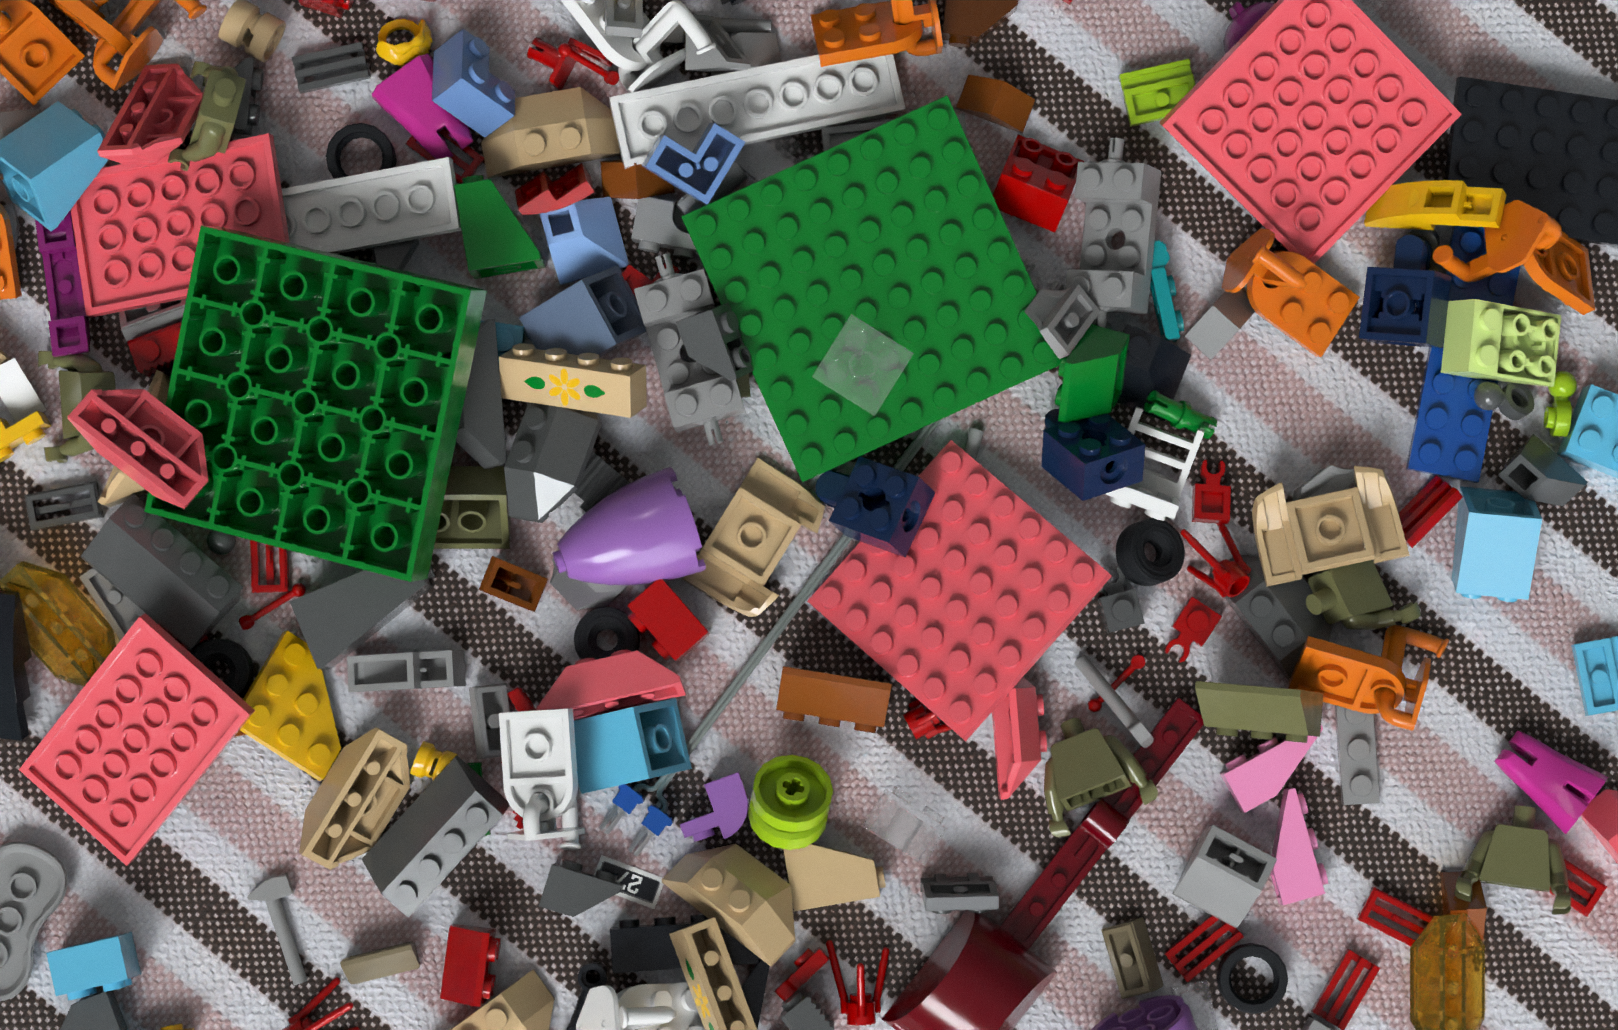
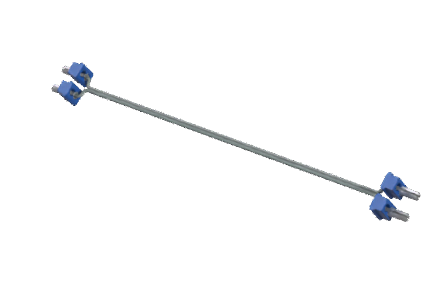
M1026 259L1023 262L1025 268L1031 260ZM1032 263L1030 267L1027 269L1028 275H1030L1036 267L1034 263ZM1054 281L1048 290H1054L1059 281ZM1061 284L1057 290H1063V284ZM941 420L923 427L893 468L904 471ZM844 534L840 537L686 742L689 756L853 538L847 537ZM676 773L661 776L654 786L641 783L633 788L628 784L619 785L620 791L612 800L615 805L599 826L600 830L603 831L618 811L619 813L604 832L605 834H610L622 816L626 813L631 814L637 804L644 802L645 799L638 792L639 789H644L648 792L657 790V797L662 803L663 808L660 809L656 805L648 807L649 813L641 822L644 825L642 831L628 848L631 853L647 833L648 835L633 854L638 856L655 834L659 836L666 826L673 824L672 817L666 813L668 803L662 796V792Z

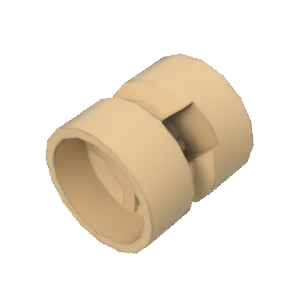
M236 0L221 24L218 37L236 48L242 45L245 46V52L248 55L264 63L272 56L280 43L286 23L268 12L261 15L260 8L247 0Z

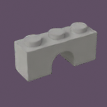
M650 197L638 199L631 236L633 242L639 243L638 249L653 253H659L660 247L674 249V256L686 259H694L695 253L698 254L690 235L680 231L674 224L675 202Z

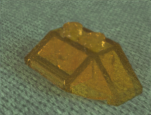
M21 561L0 579V590L20 593L30 649L55 677L76 685L85 686L116 647L114 631L107 620L64 573Z
M1467 913L1435 915L1410 947V1021L1415 1030H1480L1485 1018V945L1477 930L1470 923L1471 919Z

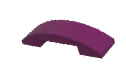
M71 211L68 212L53 231L48 230L35 220L39 252L43 257L51 321H48L52 355L53 357L90 352L89 317L86 316Z

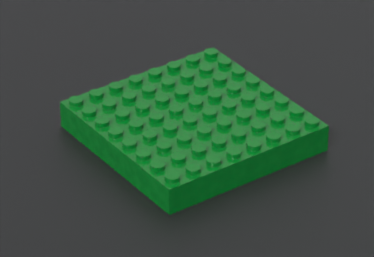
M948 95L681 216L721 305L729 302L731 310L737 316L741 338L744 346L748 348L751 354V365L754 370L752 373L802 482L1059 366L1062 358L1059 359L1038 327L1024 312L1037 295V292Z
M201 225L165 405L203 434L208 483L185 509L156 498L148 492L144 512L409 582L428 579L487 290L220 226Z

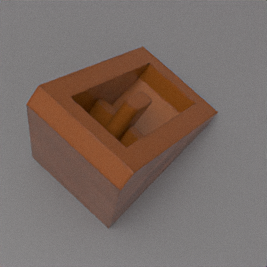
M968 74L956 109L1023 134L1035 99L1003 80Z
M622 160L600 161L603 197L642 199L675 193V188L672 184L642 167V164L637 165V163H634V166L624 169Z
M492 556L479 590L535 612L548 579Z
M1462 871L1440 872L1446 945L1483 943L1487 906L1481 882L1478 879L1477 882L1473 883L1471 902L1457 898L1454 894L1458 876H1461Z

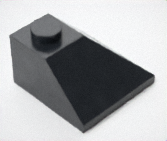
M1127 324L1123 333L1130 334L1123 389L1117 403L1134 410L1137 406L1143 409L1142 413L1165 422V419L1146 412L1144 404H1153V402L1146 399L1154 390L1174 400L1191 354L1159 336Z

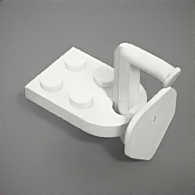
M561 0L601 53L612 63L619 66V79L628 93L651 89L685 60V48L665 58L659 53L660 44L679 24L695 44L697 55L716 47V43H712L704 28L687 6L679 0H672L667 3L651 21L643 12V32L641 38L605 35V0ZM644 69V72L638 78L632 72Z
M573 708L499 713L504 793L511 808L523 817V830L507 833L508 839L528 841L563 837V843L560 844L561 849L580 850L582 846L579 844V835L585 834V828L578 825L576 798L578 775ZM562 815V828H557L556 818Z
M687 982L641 984L625 988L618 994L609 985L591 988L576 1023V1030H705Z

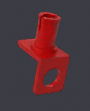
M536 37L531 43L536 46V49L529 46L527 58L554 69L549 82L556 89L562 90L577 61L569 56L562 57L558 53L557 47ZM570 37L568 44L574 52L583 54L608 67L612 66L613 63L600 51Z

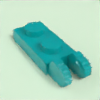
M1158 240L1154 242L1150 291L1160 337L1172 343L1180 338L1179 332L1184 331V323L1181 311H1174L1172 297L1176 296L1174 278L1172 275L1167 276L1165 266L1170 259L1169 252L1166 251L1168 248H1166V244L1163 241L1160 242Z

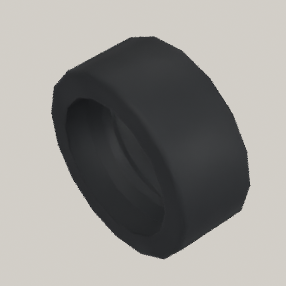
M364 123L347 125L337 131L328 143L326 161L328 170L334 179L349 176L341 167L340 156L345 145L357 138L371 139L379 146L383 158L379 170L396 167L395 148L386 134L373 125Z
M1254 943L1237 945L1228 951L1219 963L1216 976L1219 991L1226 1002L1241 1012L1251 1014L1267 1012L1279 1004L1286 993L1288 984L1286 966L1279 955L1264 945ZM1252 956L1266 961L1271 967L1274 977L1272 988L1268 994L1255 1000L1244 999L1239 996L1231 983V974L1236 963L1243 958Z

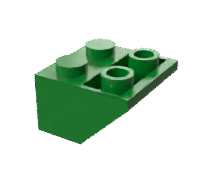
M1091 324L1070 355L1062 358L1058 374L1063 377V383L1059 386L1055 398V405L1060 406L1058 421L1066 423L1111 413L1122 394L1130 334Z

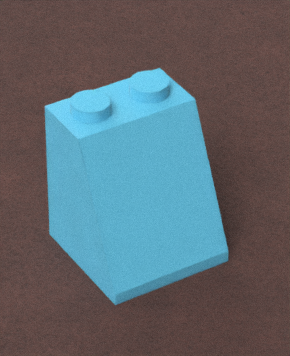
M57 101L0 140V173L3 174L4 179L2 182L9 199L48 230L53 231L56 229L109 160L100 157L97 151L105 138L102 129L96 124L90 125L76 109L70 110Z
M1460 486L1459 492L1463 498L1458 502L1452 582L1456 593L1471 599L1492 596L1505 602H1516L1518 599L1529 600L1542 524V517L1536 502L1524 499L1516 491Z
M676 698L574 721L577 775L581 794L692 769Z

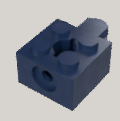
M1405 235L1396 242L1393 268L1367 267L1359 339L1376 344L1443 348L1451 276L1429 270L1432 246L1426 239L1414 235Z
M1059 409L1051 410L1045 415L1041 467L1082 501L1143 481L1145 443L1107 413L1066 423L1058 421Z
M860 456L850 476L835 470H829L819 477L815 486L816 495L826 505L834 508L829 522L847 537L902 557H906L935 495V492L920 477Z

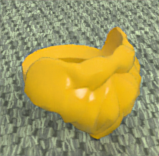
M407 19L390 21L382 26L378 33L376 52L384 60L393 65L403 67L418 55L429 54L432 44L431 30L423 19L420 20L418 25ZM396 30H407L414 35L410 42H403L397 45L387 43L389 34Z

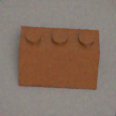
M783 666L776 710L783 711L782 718L804 722L805 715L819 717L818 724L840 727L842 720L854 722V730L876 733V726L884 727L892 684Z

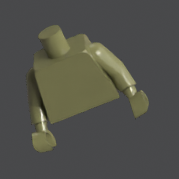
M200 61L194 62L190 79H193L196 75L204 76L202 83L204 90L190 145L185 150L174 149L171 151L168 163L180 162V168L188 171L191 161L197 162L209 158L217 152L225 154L246 83V79L239 77L236 69L231 66H216Z
M39 351L38 367L48 364L49 369L58 367L67 369L59 371L63 439L69 440L61 446L44 447L45 460L47 462L57 461L59 463H66L68 455L74 457L94 449L68 420V415L91 389H102V391L116 390L115 375L113 372L103 371L102 366L86 354L78 353L53 357L52 351Z
M1373 560L1318 571L1308 579L1313 593L1307 596L1306 606L1314 615L1322 613L1326 622L1330 625L1341 622L1347 629L1375 630L1393 626L1398 621H1401L1402 624L1410 623L1421 615L1418 602L1414 604L1410 602L1398 610L1386 609L1393 606V603Z
M1072 718L1061 724L1060 727L1065 740L1051 746L1052 757L1045 764L1044 795L1048 814L1052 815V819H1049V828L1053 836L1063 837L1071 835L1063 819L1064 807L1067 811H1071L1131 787V782L1139 787L1144 805L1157 798L1158 790L1151 779L1147 780L1145 777L1147 773L1117 737L1113 735L1103 736L1098 728L1085 731L1079 718Z
M1515 805L1512 826L1496 824L1495 830H1487L1481 835L1465 864L1461 876H1458L1454 894L1457 898L1471 902L1472 885L1479 879L1481 883L1549 893L1551 889L1552 893L1555 894L1552 915L1568 914L1571 911L1568 875L1561 846L1558 841L1549 838L1548 831L1534 829L1536 808Z

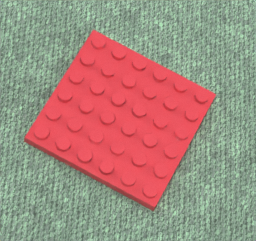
M1278 0L1159 123L1265 229L1273 231L1275 239L1287 251L1298 253L1315 264L1462 114L1352 0Z
M950 440L918 476L935 492V495L906 557L860 541L807 602L966 742L1112 576L955 442Z

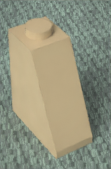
M814 843L800 849H783L788 880L791 885L794 911L880 897L879 889L886 887L883 867H875L874 859Z

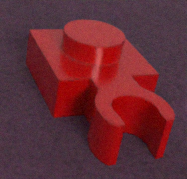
M1204 460L1199 471L1204 484L1195 483L1193 486L1192 522L1228 524L1230 521L1231 486L1220 485V479L1225 473V463L1220 461L1218 473L1211 474L1207 470V460Z
M1193 596L1190 597L1171 626L1180 633L1177 638L1166 644L1164 653L1168 654L1173 645H1179L1183 649V654L1178 662H1184L1189 655L1191 643L1194 642L1202 647L1222 616Z
M820 947L814 952L808 948L793 962L798 968L774 992L785 1002L829 960V957Z

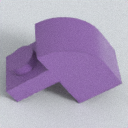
M739 772L704 784L714 812L681 823L680 827L684 838L693 836L694 842L715 835L713 828L717 826L720 827L723 839L732 836L739 830L746 819L749 806L747 792Z

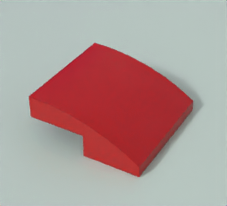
M580 163L554 182L543 171L516 189L515 196L520 213L522 215L547 213L572 205L595 191L590 173L583 163Z

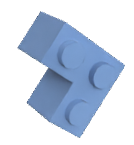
M463 28L434 50L432 101L486 138L515 116V90L507 82L501 81L489 72L490 47L481 38L473 36Z
M709 123L692 152L667 136L660 135L641 166L699 202L708 205L744 146L745 141L716 123Z

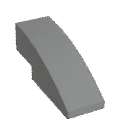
M464 650L347 656L348 692L466 686Z

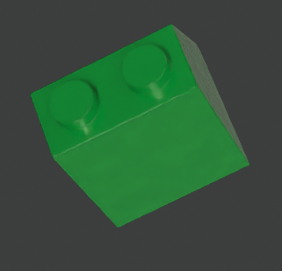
M474 175L462 178V184L454 185L468 271L475 280L546 268L545 261L490 179L484 180L483 175Z

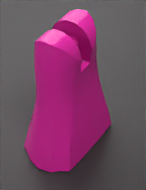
M429 54L418 55L378 84L372 92V98L399 122L435 159L451 158L453 154L448 149L445 139H441L437 134L446 127L451 139L456 141L462 150L473 142V138L466 124L432 101L433 58Z
M1516 731L1509 740V745L1519 755L1527 759L1528 762H1525L1515 753L1506 749L1500 752L1494 762L1545 812L1563 833L1567 834L1602 788L1608 777L1557 752L1534 737L1521 731Z

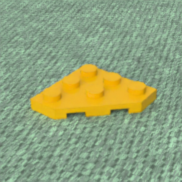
M286 630L282 632L243 698L255 711L241 727L240 731L313 778L321 781L324 780L341 750L323 672L321 669H317L307 643Z

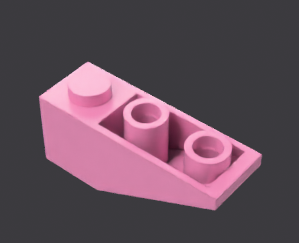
M1308 736L1307 743L1285 741V739L1278 742L1277 738L1273 737L1272 740H1267L1258 745L1259 753L1246 759L1245 755L1242 754L1225 763L1227 770L1220 773L1240 812L1245 813L1277 796L1317 737Z
M1293 787L1286 788L1283 791L1271 856L1277 858L1270 875L1278 904L1281 905L1325 894L1323 885L1328 884L1325 868L1322 863L1317 864L1313 850L1318 849L1313 828L1307 829L1303 815L1308 814L1303 793L1297 794L1296 788Z

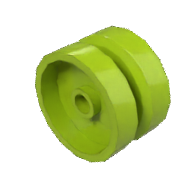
M797 755L778 756L764 763L755 775L748 812L753 831L761 840L769 845L786 850L805 848L816 842L826 828L833 794L830 776L821 765L807 757Z

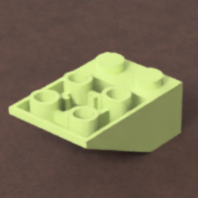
M1479 299L1448 301L1441 373L1476 379L1554 387L1561 315Z

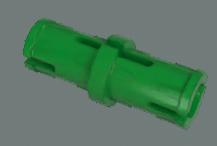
M1155 390L1148 395L1146 400L1153 402V404L1145 403L1144 410L1170 421L1172 427L1177 429L1185 428L1194 433L1197 432V429L1205 432L1203 435L1205 439H1209L1215 432L1214 429L1208 426L1217 427V419L1193 409L1190 403L1184 400L1177 402Z

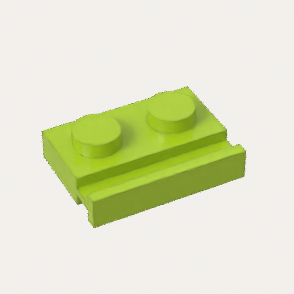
M1190 59L1119 74L1118 78L1121 83L1130 127L1162 120L1196 85L1190 66Z

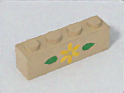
M527 343L516 344L512 349L499 356L501 398L628 418L633 417L647 407L646 365L632 363V360L629 358L608 360L601 359L595 353L567 354V351L562 348L539 350L534 349V345Z
M713 917L670 933V938L704 1029L757 1030L716 918Z

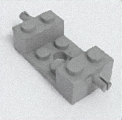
M1109 138L1108 159L1099 162H1078L1074 198L1086 202L1080 270L1067 269L1065 288L1067 289L1077 284L1083 288L1100 310L1092 324L1106 328L1108 312L1148 313L1161 181L1160 170L1145 163H1127L1122 160L1125 139ZM1118 231H1123L1126 237L1125 243L1120 249L1114 250L1111 243L1112 237Z
M663 254L666 269L664 268L662 257L659 255L655 257L661 278L652 284L635 288L634 292L649 337L673 428L678 433L704 425L708 445H716L712 430H714L717 443L724 442L718 421L746 413L737 380L731 381L697 361L693 363L685 362L680 355L684 343L676 324L677 321L688 316L714 308L715 304L704 269L687 274H675L670 254Z

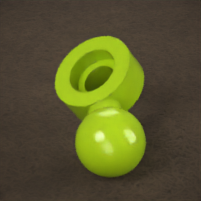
M1557 371L1555 373L1554 387H1548L1550 394L1554 397L1552 407L1547 406L1545 409L1544 428H1549L1551 436L1567 437L1570 430L1572 407L1569 397L1575 393L1577 381L1567 371Z

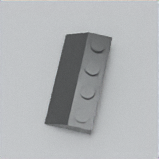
M133 493L109 517L83 552L81 558L188 650L192 651L239 602L243 586L161 516L144 512L146 503Z
M456 755L367 852L362 861L380 893L409 918L504 815L510 805L498 791Z

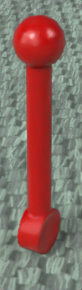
M568 43L559 45L558 53L562 57L569 56L604 77V81L607 84L615 85L618 83L619 74L617 71L603 69L574 52Z
M302 583L294 584L291 591L252 615L242 616L238 621L239 625L243 630L252 628L256 620L293 597L303 596L306 592L305 585Z
M1135 655L1132 657L1131 665L1111 684L1114 690L1136 669H1141L1145 666V658L1143 656ZM1099 696L1098 698L1091 699L1088 702V709L1094 713L1100 711L1104 702L1103 698Z

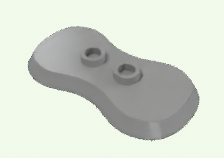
M9 842L0 846V1001L15 997L27 985L33 969V950L38 931L45 920L58 908L67 890V872L63 863L48 850L27 842Z

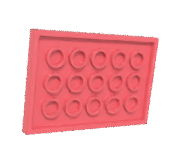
M266 133L229 141L225 154L217 152L209 158L197 162L191 161L188 171L180 168V162L168 163L170 154H167L156 163L147 165L136 163L103 167L70 210L86 316L92 318L186 299L201 225L220 226L290 243L274 136Z
M144 613L131 626L24 762L19 771L127 866L138 856L255 710L151 617Z

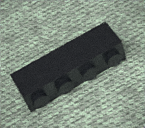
M703 914L690 915L691 922L676 923V916L656 917L652 925H640L639 919L618 920V927L610 929L613 973L682 969L669 934L709 918ZM719 927L733 965L759 963L758 956Z

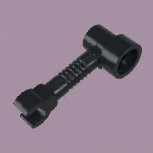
M590 961L581 967L578 973V983L582 989L567 1030H576V1023L589 990L594 987L605 986L608 980V971L601 962ZM592 969L597 970L600 978H591L588 971Z

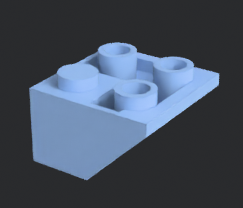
M611 197L580 200L558 210L540 213L560 285L584 279L617 265L620 269L626 268L629 265Z

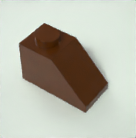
M945 0L942 40H949V45L954 47H970V43H978L1016 12L1018 0Z

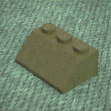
M451 466L434 549H510L511 517L508 511L504 466H497L491 469H484L482 466Z
M1196 681L1195 683L1203 724L1206 727H1215L1216 735L1238 737V730L1251 731L1250 738L1272 740L1273 733L1286 734L1285 741L1307 743L1308 736L1320 737L1324 693Z

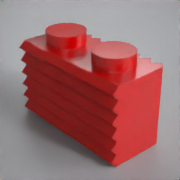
M182 321L127 341L138 372L150 377L152 373L155 374L156 370L164 372L165 368L171 369L174 364Z

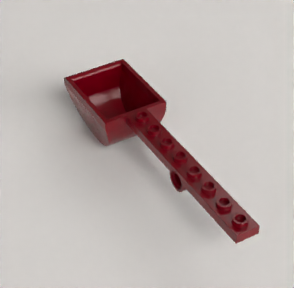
M1176 698L1150 732L1154 742L1147 748H1143L1140 745L1133 754L1147 773L1145 776L1147 780L1151 779L1155 786L1204 725L1202 715L1180 698ZM1131 782V787L1098 799L1000 926L983 913H972L965 910L890 1006L882 1020L895 1030H1013L1057 973L1055 969L1030 951L1029 948L1103 853L1121 835L1131 817L1142 805L1139 787Z

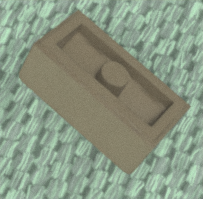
M1143 917L1101 929L1122 999L1154 992L1163 987L1162 977Z
M413 941L345 957L340 962L341 968L350 984H358L415 970L420 967L416 944Z

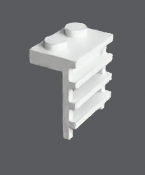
M1136 406L1128 431L1134 435L1135 430L1189 449L1187 458L1184 461L1145 447V457L1182 470L1178 481L1144 469L1142 482L1106 493V495L1111 496L1110 501L1119 506L1131 508L1133 504L1144 508V513L1154 519L1162 521L1166 517L1174 519L1179 508L1181 492L1205 432L1197 429L1195 437L1191 441L1139 422L1143 409Z

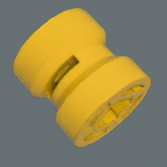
M423 741L414 759L410 774L419 778L426 776L433 781L458 754L448 750L441 752L436 750L435 745Z

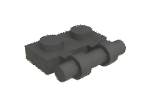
M967 873L966 877H946V874H934L933 878H920V892H922L925 911H932L936 914H949L953 910L985 913L991 909H999V894L996 883L993 881V876H979L978 873Z

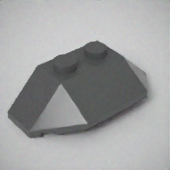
M488 319L480 323L456 442L484 469L503 465L507 461L495 319Z
M528 402L504 466L510 517L543 523L549 517L550 512L561 506L578 489L602 425L598 413Z
M1240 554L1243 561L1251 568V572L1247 574L1250 577L1249 585L1239 595L1235 597L1226 596L1224 598L1289 681L1307 637L1310 636L1330 642L1333 624L1327 623L1322 613L1314 615L1308 610L1306 598L1313 592L1303 577L1301 580L1266 587L1259 556Z

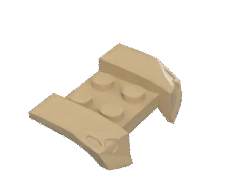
M757 458L697 555L699 560H704L706 569L702 572L685 576L683 580L748 617L758 616L779 596L764 587L765 583L800 526L811 532L818 533L825 509L824 502L815 493L762 459Z
M1354 466L1355 488L1286 502L1282 482L1257 496L1252 508V518L1266 587L1301 580L1304 574L1369 560L1379 563L1410 556L1395 497L1385 472L1377 468Z

